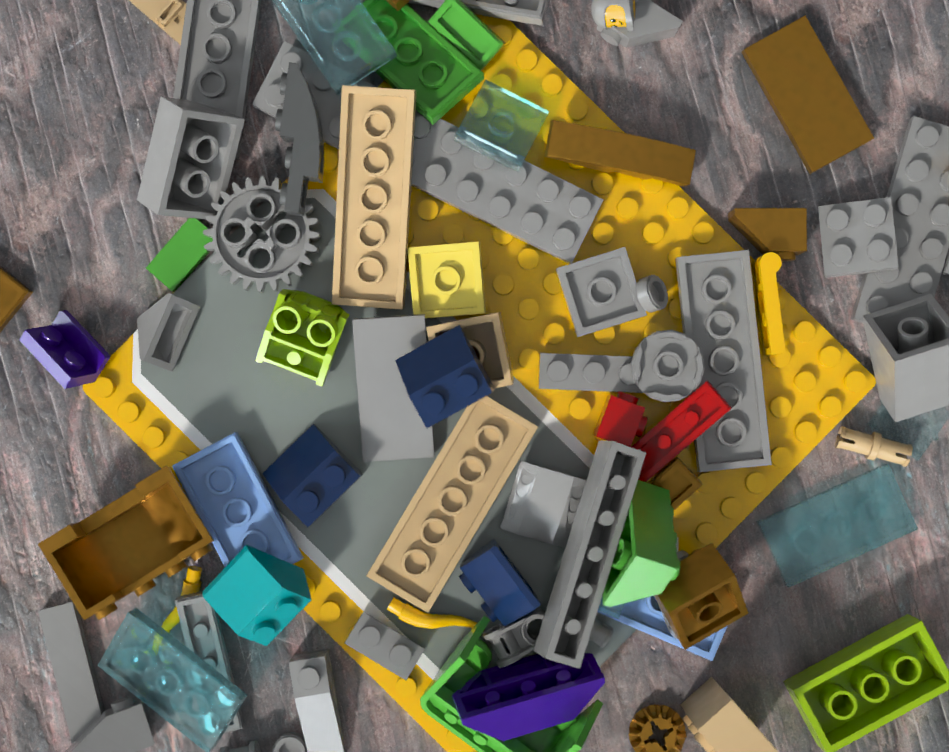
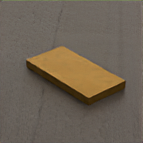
M806 15L750 45L741 52L809 174L874 139Z

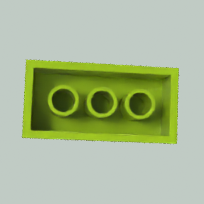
M906 614L786 679L783 683L816 744L824 752H835L948 691L949 670L922 620Z

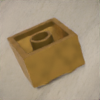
M713 543L702 549L694 550L688 557L681 560L680 570L674 581L670 580L661 594L654 595L685 650L749 613L735 574Z

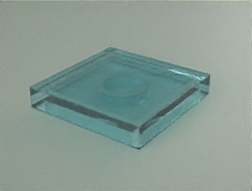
M485 80L457 130L454 141L519 172L549 111Z

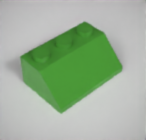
M640 480L637 481L603 592V605L612 607L661 594L670 580L674 581L678 576L680 560L677 559L676 552L677 533L674 532V508L671 506L668 489Z

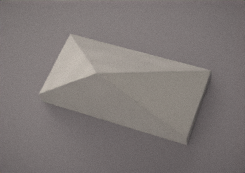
M167 293L137 318L140 359L173 372L200 306Z

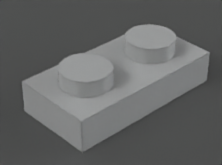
M362 612L344 642L404 680L408 679L425 650L420 645L365 612Z

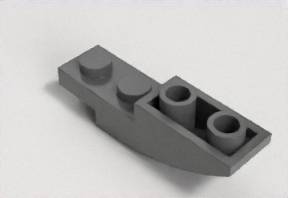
M289 62L288 73L283 72L280 81V94L285 95L283 109L277 110L275 118V130L280 131L279 136L285 142L293 143V147H287L285 168L290 170L288 183H283L281 186L280 204L285 205L284 211L289 215L304 217L308 182L323 183L324 140L317 105L311 89L297 63Z

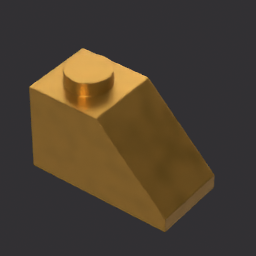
M734 208L728 213V221L762 255L774 252L780 256L781 261H795L796 255L807 251V208Z

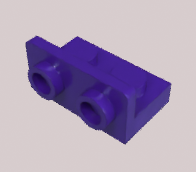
M67 310L59 311L52 325L25 329L19 339L64 389L95 382L110 359V355Z

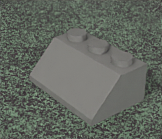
M161 96L137 201L155 214L162 216L205 219V216L210 215L216 216L217 211L211 206V203L214 202L220 205L224 203L220 192H227L245 119L197 102Z

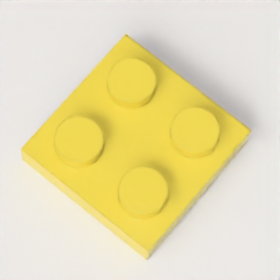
M479 241L407 247L413 315L425 314V318L486 313L481 244Z

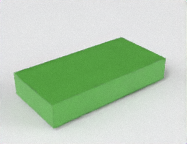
M445 0L428 21L480 70H483L506 44L461 0Z
M188 218L146 269L171 291L175 292L209 254L210 251H207L204 245L212 242L213 238L203 234V230L208 228L197 218Z

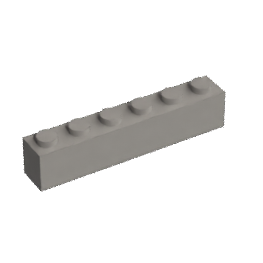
M599 440L533 650L546 659L578 669L581 667L646 452L614 441Z

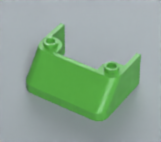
M483 616L460 641L420 699L422 709L429 716L478 752H578L583 747L603 705L597 699L572 721L506 741H501L463 726L452 694L457 690H461L465 683L479 671L487 669L492 660V653L487 644L479 639L490 621L486 616Z

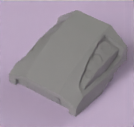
M520 460L500 529L566 548L586 480Z

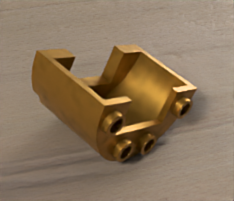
M168 465L135 484L136 488L84 520L70 524L38 543V546L83 620L93 615L96 616L98 621L118 609L115 602L133 591L139 597L157 586L153 580L165 572L169 578L187 567L184 560L191 556L193 561H196L213 550L210 545L214 541Z

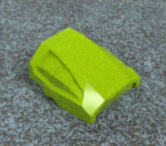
M282 289L265 328L255 361L259 363L265 361L316 381V385L322 387L350 315L340 306L307 292Z

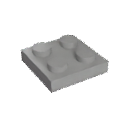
M892 197L818 206L825 278L899 270Z
M625 247L556 268L577 338L647 315L646 310L641 306L637 297V282Z

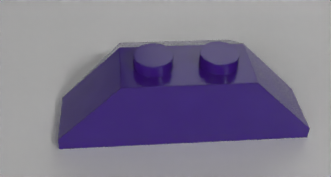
M592 653L584 654L580 669L535 654L502 668L494 666L479 671L465 683L461 690L454 692L452 697L463 726L501 741H506L574 720L604 685L605 677Z

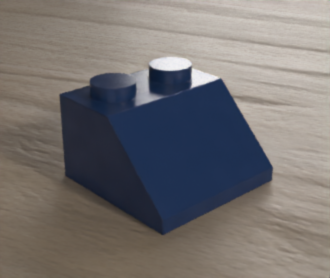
M460 325L395 360L408 396L426 428L486 397L495 390Z
M315 424L307 429L262 473L281 501L307 528L364 475Z
M492 539L460 564V569L463 572L459 576L460 580L471 594L476 590L485 601L481 604V607L492 622L499 619L503 626H506L541 605L537 594L495 539Z

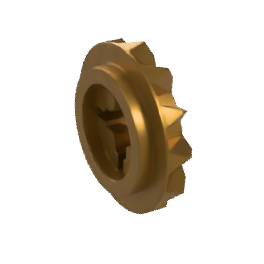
M660 704L649 705L639 710L629 726L630 743L636 752H681L687 737L685 725L680 715L672 708ZM651 721H654L660 730L667 729L668 732L663 734L664 746H661L656 739L649 740L648 737L653 734Z

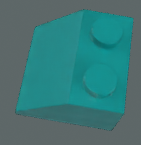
M246 545L202 591L203 598L238 636L265 646L312 600L303 568L249 545Z

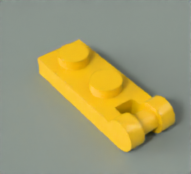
M774 252L765 253L753 263L764 356L786 353L785 346H788L790 343L788 326L782 324L781 310L785 309L784 292L782 289H778L776 272L780 270L782 261L780 256Z

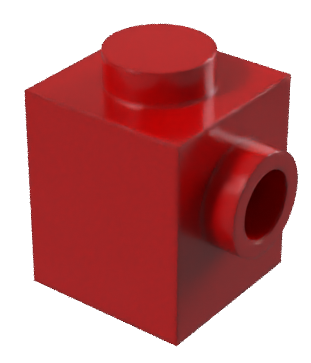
M618 391L617 397L608 395L593 436L631 447L635 436H642L648 417L643 416L645 407L637 405L639 398Z

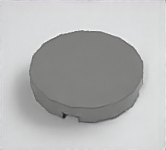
M675 330L656 331L643 338L635 348L631 360L632 377L639 390L649 398L661 402L680 401L690 395L701 383L705 370L704 358L700 348L688 335Z

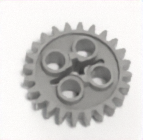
M265 176L260 177L258 185H254L253 181L246 177V188L241 189L233 182L234 194L230 196L226 192L221 191V197L225 202L222 205L214 202L211 203L217 214L216 216H205V219L213 224V228L203 230V234L213 238V241L204 245V248L207 251H216V254L209 261L213 265L223 263L218 271L221 276L232 272L229 281L231 284L236 285L243 279L244 290L249 291L253 283H256L258 292L264 293L266 283H269L271 288L277 292L280 280H283L288 286H292L291 274L294 273L301 278L304 277L302 270L299 268L302 264L313 266L307 255L308 253L319 252L318 248L311 244V241L321 239V235L318 232L311 231V228L317 226L320 222L317 218L307 217L315 210L312 204L305 205L304 217L289 215L284 211L285 205L280 204L281 180L279 178H275L272 185L268 186ZM263 201L270 202L272 208L269 215L263 218L256 217L254 211L257 204ZM281 212H285L286 216L272 226ZM235 226H244V238L236 243L230 242V230ZM289 226L296 229V238L291 243H281L279 241L281 230ZM257 229L267 230L266 233L269 238L265 242L258 239ZM253 243L246 252V255L239 257V252ZM260 251L269 252V264L261 269L255 268L253 264L254 256Z

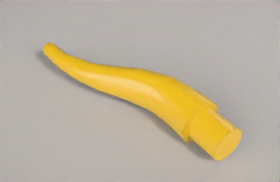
M188 566L186 578L183 580L181 596L200 591L202 583L200 581L201 567ZM176 606L166 617L158 631L152 651L153 655L160 653L162 642L170 630L180 622Z
M393 597L386 609L397 615L399 620L421 628L436 629L448 626L473 628L477 624V622L462 616L426 613L408 602L406 604L395 597Z

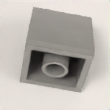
M925 295L863 315V324L879 398L893 420L898 422L948 406L949 316L933 295Z

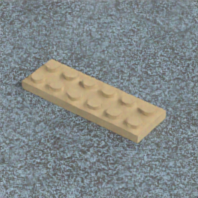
M342 85L332 304L400 310L405 308L417 90Z
M488 396L467 406L366 576L429 613L538 426Z

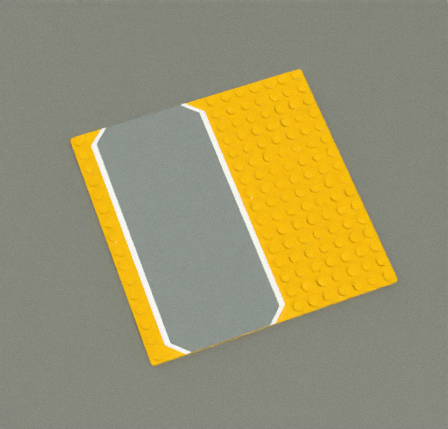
M483 15L477 16L506 44L486 67L481 70L484 73V80L440 119L604 199L572 263L625 247L636 282L650 275L658 276L666 286L668 302L664 309L652 313L646 311L647 315L577 338L556 272V268L568 265V263L411 186L408 247L478 241L481 244L486 313L425 318L426 327L501 312L514 383L513 385L495 388L494 392L487 396L538 426L429 611L432 614L462 616L477 623L483 616L489 618L481 607V604L485 601L477 590L471 594L459 578L463 573L460 569V564L492 539L496 540L537 594L541 604L537 609H542L546 612L565 548L500 529L520 460L587 480L599 440L606 441L593 436L607 396L617 397L618 392L538 389L540 353L633 356L635 348L643 338L656 331L675 330L683 333L675 258L744 250L679 185L653 178L645 180L618 172L606 173L544 157L550 121L553 120L624 132L510 20ZM385 81L378 86V88H392ZM324 142L323 183L308 182L305 204H312L315 209L307 217L319 220L320 224L311 228V231L318 232L321 235V239L311 241V244L319 250L318 253H308L307 255L313 266L302 264L299 267L304 277L301 278L294 273L291 274L292 286H288L283 280H280L277 292L271 288L269 283H266L264 293L258 292L256 283H253L251 289L246 291L243 289V279L236 285H233L229 282L232 272L225 276H221L218 273L223 263L214 265L210 263L209 260L216 254L215 251L172 294L200 306L173 372L140 359L137 329L110 356L97 380L93 383L84 384L82 388L160 468L168 465L181 487L182 485L172 465L238 432L304 557L293 564L304 569L312 599L303 610L447 752H478L429 716L420 705V699L429 684L460 641L472 628L448 626L428 629L415 627L398 619L397 615L386 609L393 597L405 604L408 601L366 576L466 409L465 407L433 425L434 458L363 462L352 319L413 315L408 255L405 308L403 310L338 305L350 316L344 327L329 373L322 387L316 385V381L265 361L263 363L255 361L265 328L282 289L304 291L332 302L339 149ZM264 201L254 211L255 216L263 218L269 215L272 208L271 203ZM281 212L272 226L279 220H282L286 213ZM239 226L229 236L230 242L236 243L244 238V226ZM285 227L279 233V241L283 244L291 243L296 238V229L294 227ZM257 229L258 239L265 242L269 238L266 233L267 230ZM253 243L247 248L242 249L238 254L239 257L246 255V252ZM267 251L258 252L253 259L255 268L261 269L266 267L270 262V254ZM751 256L750 264L772 465L697 472L694 441L676 457L691 470L703 485L674 510L673 526L674 532L677 533L676 552L684 550L690 554L694 550L702 549L711 543L717 548L876 385L875 377L778 282V289L783 290L785 297V309L781 310L782 324L788 326L790 343L788 346H785L786 353L764 356L753 275V263L755 260ZM426 329L427 342H429L428 334H427V329ZM624 392L639 398L637 405L645 407L643 416L648 417L642 436H635L632 445L688 398L689 395L680 401L661 402L649 398L644 393ZM315 424L364 475L307 528L281 501L262 473L307 429ZM664 466L659 472H657V473H656L652 478H650L646 483H649V482H650L658 473H660L666 466ZM408 602L409 604H411V605L414 606L415 608H417V609H419V610L425 612L424 610H422V609L418 608L417 606L413 605L412 603ZM362 612L367 613L425 649L407 680H404L344 643ZM597 612L596 618L614 628L611 639L603 648H600L598 644L590 639L588 641L585 653H592L600 667L637 629ZM497 619L495 622L490 620L484 632L501 623L500 620ZM532 620L527 626V631L532 635H538L543 620ZM481 634L479 639L487 644L492 653V660L487 668L498 666L496 663L498 657L490 641L484 640ZM501 638V640H502L504 646L506 647V649H509L508 646L506 645L504 639ZM532 651V652L526 654L523 658L528 657V656H532V655H535V654H538V653H536L535 651Z

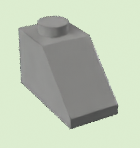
M640 0L636 2L634 31H627L626 27L602 29L598 26L597 30L601 32V37L608 43L615 46L621 44L627 48L672 38L678 32L683 21L650 0Z

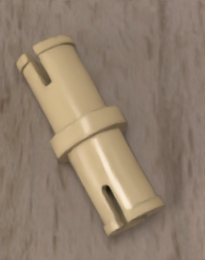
M841 426L838 430V434L841 435L840 437L836 436L835 448L864 454L866 459L872 461L878 458L900 464L904 467H907L910 462L906 455L912 456L913 446L911 444L882 438V434L872 432L870 435L848 429L844 426Z

